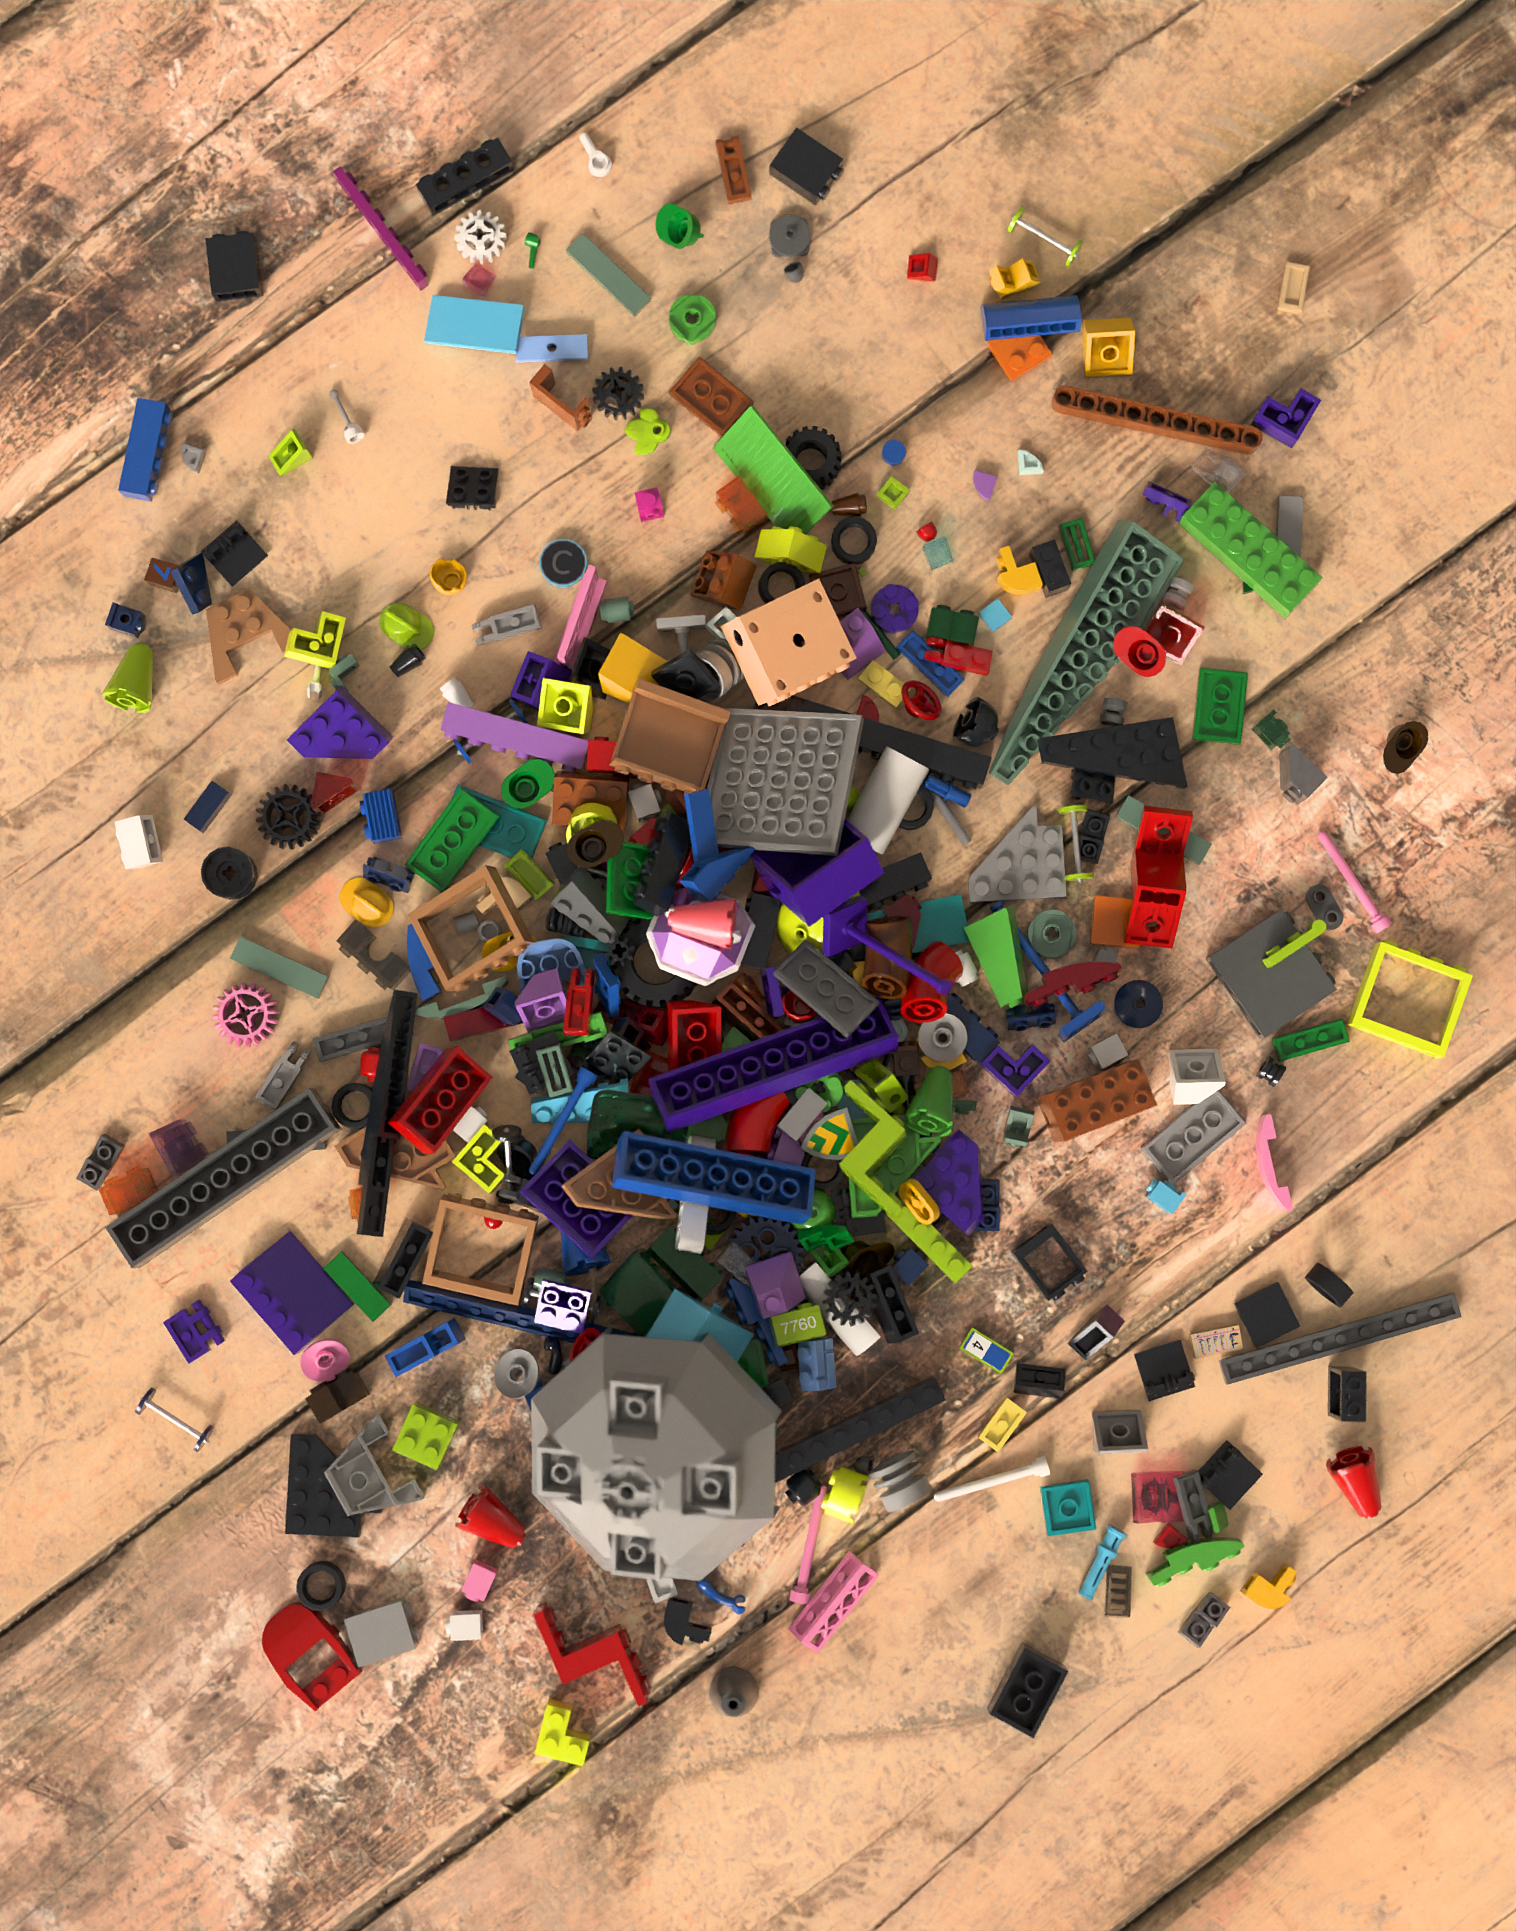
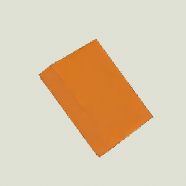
M1094 896L1090 944L1139 949L1140 945L1124 943L1125 930L1133 899Z

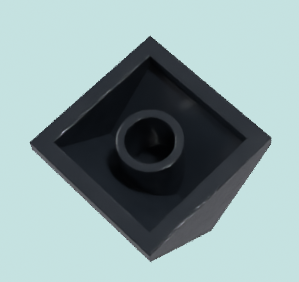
M584 637L568 682L590 685L593 697L606 700L607 694L603 693L598 673L611 650Z

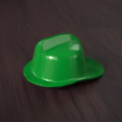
M671 203L664 205L659 210L655 226L656 232L663 242L674 248L682 249L695 244L698 238L704 237V234L700 232L701 225L699 219L687 210Z
M532 759L525 762L504 779L501 785V794L504 801L516 809H524L536 803L553 788L555 776L553 768L541 759Z

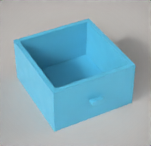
M675 1289L646 1338L702 1342L707 1334L710 1333L727 1353L738 1362L754 1333L720 1312L723 1310L722 1306L713 1303L712 1307Z

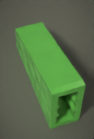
M1012 905L964 927L1000 1006L1009 1004L1010 1008L1023 1003L1022 997L1028 993L1015 909Z

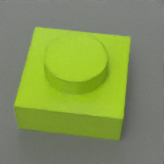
M891 476L877 493L876 497L896 511L908 496L910 490Z

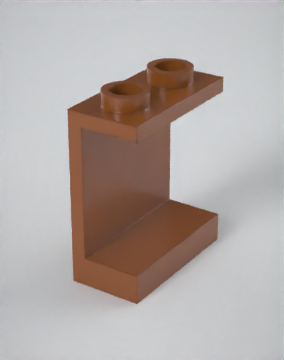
M544 364L529 382L533 397L578 432L581 427L585 428L592 420L591 415L593 413L590 399L585 397L574 411L550 393L556 383L552 369Z

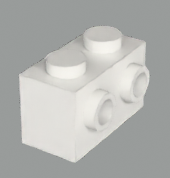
M138 815L115 822L116 836L120 843L121 859L125 869L142 868L163 862L153 815Z

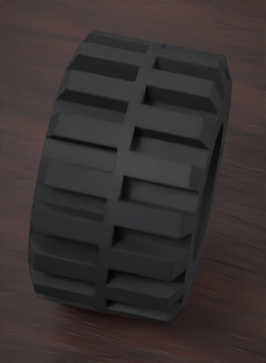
M805 426L802 427L801 432L797 429L793 432L792 437L788 436L785 446L796 459L799 453L806 449H816L824 455L825 463L822 467L815 470L805 469V471L821 490H824L827 484L830 486L833 483V479L837 478L842 457L839 442H835V436L833 434L828 435L827 430L824 428L822 431H819L818 426H813L812 430H808V427Z

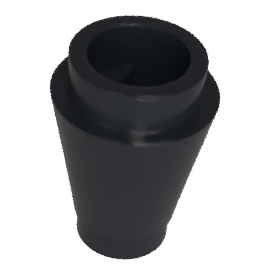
M416 644L407 645L389 667L399 678L401 675L422 665V661L426 659V656Z

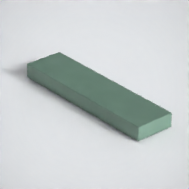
M583 233L566 249V253L634 317L651 301V297Z
M1128 795L1115 817L1138 830L1145 804ZM1161 828L1157 832L1166 834L1170 829ZM1189 831L1184 857L1200 865L1212 843Z
M243 937L239 938L230 959L317 999L320 998L329 979L324 974Z

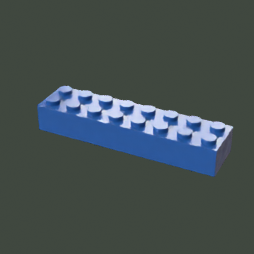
M624 1131L617 1143L611 1187L803 1225L812 1214L816 1169Z

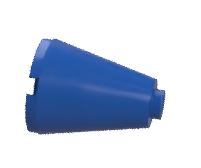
M561 1231L562 1270L564 1275L577 1276L586 1274L592 1268L596 1267L598 1270L611 1263L610 1256L605 1247L591 1259Z

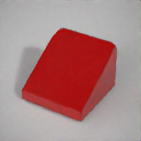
M931 253L909 255L907 278L930 282L936 281L938 259Z

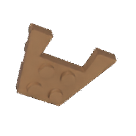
M250 588L206 609L214 674L217 684L238 676L228 652L271 631L281 651L285 652L291 629Z

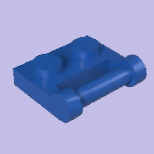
M597 954L594 957V967L597 974L595 994L611 1019L619 1016V1005L622 1004L619 995L621 983L618 976L613 975L609 969L608 957H605V954Z

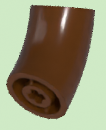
M889 916L865 922V933L912 961L913 941L910 916ZM866 945L865 964L861 981L863 988L870 994L883 999L902 998L907 992L911 972Z

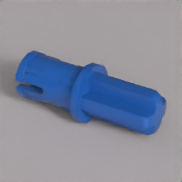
M928 775L924 782L926 789L941 795L943 800H951L963 808L968 805L972 794L953 786L952 782L947 783L932 775Z

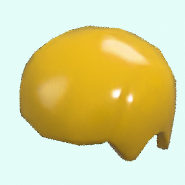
M439 558L431 565L429 572L431 582L438 592L445 595H454L466 587L468 580L466 569L456 559L445 560Z

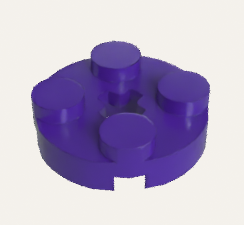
M889 584L875 594L871 603V615L875 623L884 632L896 633L906 631L913 626L917 619L919 602L910 589L902 585ZM895 603L899 604V609L902 610L900 614L897 612L894 615L890 614L891 609L888 606Z

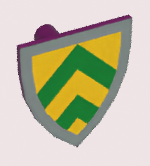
M847 1107L831 1112L817 1121L806 1134L800 1148L819 1158L830 1160L844 1159L858 1144Z

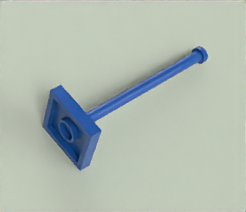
M1003 901L996 902L990 907V910L997 912L1003 909ZM1018 927L1020 945L1041 975L1050 972V969ZM1067 993L1058 996L1059 1000L1071 1014V1021L1060 1028L1058 1036L1063 1043L1103 1016L1106 1009L1105 1005L1099 1000L1083 1011L1078 1009Z

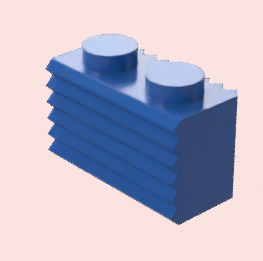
M387 789L362 794L363 800L360 801V809L362 815H366L368 823L364 824L366 839L370 838L373 844L402 839L394 791Z

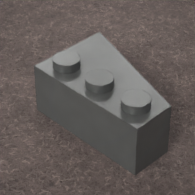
M577 867L561 884L550 904L576 922L580 927L594 935L599 941L605 944H612L615 941V937L621 935L630 916L606 913L607 893L601 887L603 883L598 878L594 879L587 872V868Z

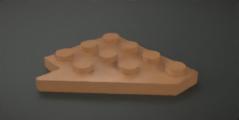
M366 1127L335 1145L347 1167L360 1170ZM400 1134V1139H395L390 1177L445 1189L446 1185L436 1169L456 1158V1154L447 1140L443 1142L436 1153L423 1154Z
M640 1129L634 1132L644 1135ZM617 1145L562 1185L564 1191L575 1205L579 1207L675 1221L678 1218V1215L667 1202L669 1198L611 1187Z

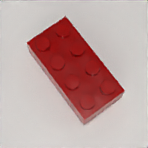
M459 1046L448 1047L388 1123L423 1154L436 1153L493 1077Z

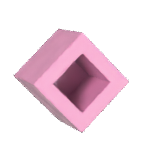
M476 1560L461 1590L466 1593L465 1597L475 1602H478L479 1599L484 1601L498 1569Z

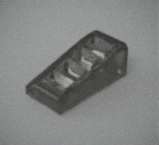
M1108 1566L1105 1582L1104 1617L1130 1618L1132 1566ZM1112 1573L1126 1574L1125 1579L1112 1578ZM1111 1584H1123L1125 1589L1111 1588ZM1111 1594L1124 1595V1599H1111ZM1111 1604L1124 1605V1610L1111 1609Z

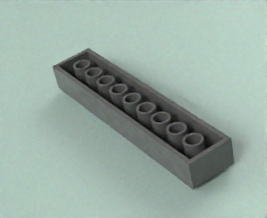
M307 1088L105 1228L130 1267L141 1268L342 1129L316 1089Z

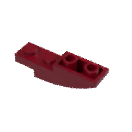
M1085 962L1052 970L1042 975L1041 980L1044 985L1025 994L1024 1000L1028 1007L1033 1004L1035 1007H1039L1049 1001L1048 997L1054 994L1058 997L1069 992L1070 986L1073 987L1076 994L1080 992L1087 994L1097 988L1096 984L1105 981L1107 984L1117 979L1122 967L1120 964L1110 962Z

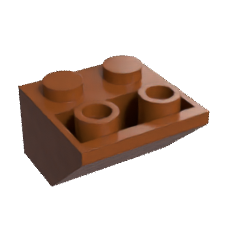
M706 551L690 595L723 608L741 610L757 565L739 554Z

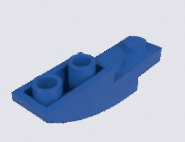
M734 1278L729 1279L726 1282L725 1292L730 1301L734 1300L738 1308L735 1310L739 1322L741 1324L745 1323L746 1328L756 1324L757 1328L754 1329L756 1336L760 1342L764 1341L767 1347L765 1354L770 1364H775L776 1368L786 1364L788 1360L782 1347L776 1348L769 1322L770 1317L763 1319L760 1316L751 1289Z

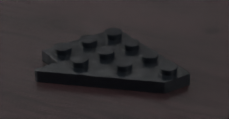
M291 1434L285 1534L360 1537L361 1513L347 1516L324 1474V1471L337 1457L316 1434ZM383 1508L364 1513H382Z

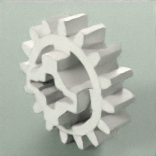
M478 210L477 216H473L470 212V219L461 218L463 226H456V230L459 233L454 235L455 241L459 242L456 245L457 249L462 251L464 258L470 255L471 263L479 259L480 263L484 264V259L486 258L493 262L492 256L494 254L498 257L501 256L499 248H506L503 242L507 240L506 233H504L505 227L503 224H499L500 221L497 216L491 219L492 216L489 211L485 216H482L481 210ZM485 224L491 226L492 229L487 228ZM469 246H474L476 250L471 249Z

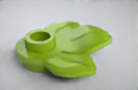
M651 408L641 409L640 419L631 421L624 429L630 438L637 441L635 446L636 455H647L654 452L658 444L667 441L671 434L670 425L665 420L660 419L658 413ZM658 427H661V432L659 434H655V430Z

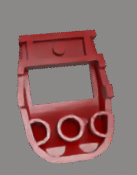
M295 1602L284 1607L267 1622L262 1634V1647L285 1686L312 1710L317 1711L324 1703L360 1675L362 1669L361 1667L357 1669L350 1657L352 1652L339 1635L340 1632L335 1625H331L325 1620L320 1611L311 1610L304 1606L302 1602ZM324 1638L340 1658L302 1689L286 1668Z

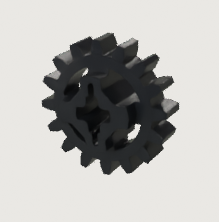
M611 367L610 374L608 375L605 372H601L603 379H596L595 384L598 387L592 388L593 394L597 395L593 397L594 403H599L597 406L598 411L605 410L606 418L613 414L614 420H617L619 415H622L623 419L626 420L627 413L634 416V408L641 409L642 407L641 402L638 400L644 399V393L640 392L644 390L643 384H637L640 381L639 376L637 375L632 378V370L629 369L626 373H623L622 367H619L618 372H615ZM609 382H611L610 385H609V387H608V389H604L605 386H606ZM615 386L620 390L622 395L621 401H619V397L615 394ZM633 398L632 401L626 406L628 399ZM608 404H613V405L617 406L618 408L611 407V406H609Z
M845 1272L843 1278L839 1274L835 1276L836 1283L834 1281L827 1283L831 1289L823 1291L828 1296V1299L823 1300L822 1303L829 1305L825 1312H832L834 1314L831 1319L832 1321L839 1318L841 1319L840 1325L842 1326L849 1321L851 1327L855 1326L856 1320L860 1324L864 1323L863 1316L868 1318L872 1316L869 1309L876 1308V1305L871 1300L876 1298L877 1295L870 1293L874 1286L866 1285L867 1277L859 1280V1273H855L851 1277L849 1272ZM848 1283L846 1290H837L841 1284ZM859 1288L863 1291L865 1297H862ZM849 1294H851V1299L854 1300L851 1304H848L849 1301L845 1298ZM835 1301H836V1302L838 1303V1305L840 1306V1311H839L838 1308L836 1307ZM854 1308H862L860 1313L851 1316Z

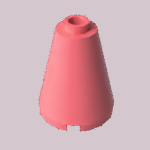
M736 899L675 906L674 911H669L668 926H672L674 932L726 949H732L734 937H731V934H733L736 928Z

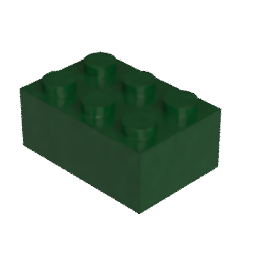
M670 1226L646 1252L692 1298L701 1301L723 1279L720 1275L722 1271L715 1263L711 1262L709 1264L703 1258L705 1255L703 1251L698 1254L676 1250L677 1227L674 1229Z

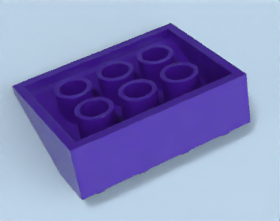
M569 1139L519 1192L588 1257L593 1259L633 1215L575 1205L562 1188V1185L594 1161Z
M291 1231L230 1280L232 1285L293 1355L300 1353L354 1305Z

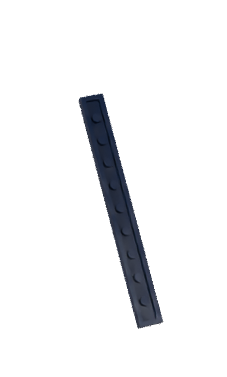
M409 1280L404 1290V1303L550 1338H557L558 1340L574 1343L580 1333L534 1323L536 1310L434 1287L422 1284L420 1281ZM586 1321L584 1330L595 1328L604 1332L608 1327L597 1324L593 1325ZM614 1328L609 1333L612 1335L646 1337Z

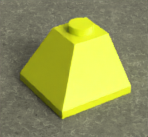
M543 678L537 726L579 734L590 732L593 716L591 686Z

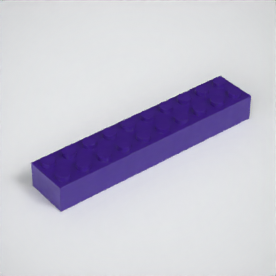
M875 997L880 1002L879 1005L848 1038L823 1017H819L649 1078L651 1094L667 1133L897 1051L898 1034L880 997Z

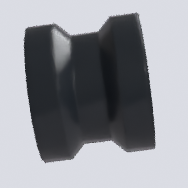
M1269 1056L1260 1067L1256 1077L1267 1080L1268 1084L1274 1087L1283 1076L1286 1066L1283 1064L1278 1065Z

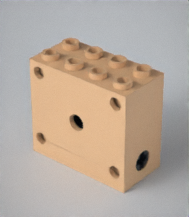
M820 579L808 583L721 626L758 706L766 702L768 706L791 697V695L811 687V685L851 667L849 662L857 659Z

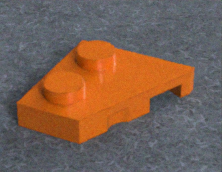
M1041 336L989 340L987 342L988 347L1011 382L1052 357L1051 351Z

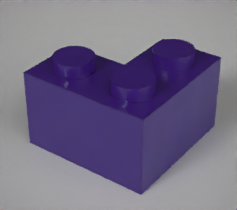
M1300 388L1289 407H1286L1268 396L1250 425L1292 448L1307 426L1321 399Z
M1033 1044L1016 1061L998 1045L979 1065L1013 1097H1018L1051 1061Z

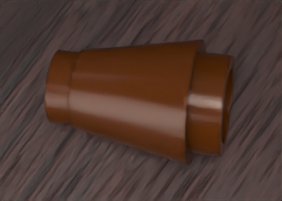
M855 493L831 501L834 505L832 507L833 515L861 516V514L867 513L865 494L859 495V493Z

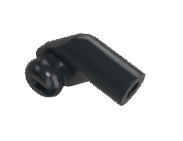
M547 1337L544 1349L551 1351L548 1372L556 1375L561 1369L563 1359L561 1344L557 1338Z

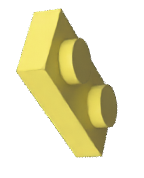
M872 660L858 678V681L896 709L903 701L901 689L904 683Z
M1006 1397L980 1432L978 1438L999 1452L1027 1412Z

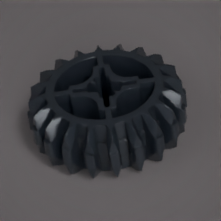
M287 784L283 785V792L278 787H274V796L267 792L266 796L269 800L267 802L263 799L260 800V803L264 805V809H256L257 813L263 814L262 817L256 818L257 823H264L258 827L260 832L266 831L263 838L265 840L272 838L270 844L273 846L279 842V848L285 849L288 842L289 849L291 850L295 849V842H297L299 847H303L302 839L304 838L311 842L312 838L308 836L309 833L318 834V831L313 826H321V822L315 820V818L322 816V812L314 811L320 804L318 802L311 803L315 796L313 794L307 795L305 788L299 791L297 785H293L290 791ZM289 798L300 800L297 805L293 804L290 807H285L280 801ZM275 807L278 811V818L274 821L275 825L272 826L271 813ZM306 807L307 821L303 827L299 819L304 812L303 809ZM282 809L287 813H294V815L291 816L293 817L292 820L296 823V825L293 824L291 821H284L286 817H284L285 813L282 811ZM287 827H293L298 832L290 836L277 834L279 830H284Z

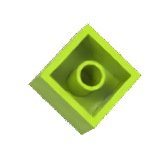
M415 1402L411 1406L392 1450L438 1470L443 1463L461 1421Z

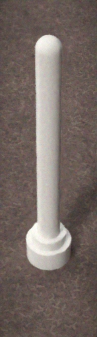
M1045 1456L1035 1458L1031 1465L938 1491L934 1494V1499L936 1501H943L1035 1474V1476L1040 1475V1477L1050 1475Z

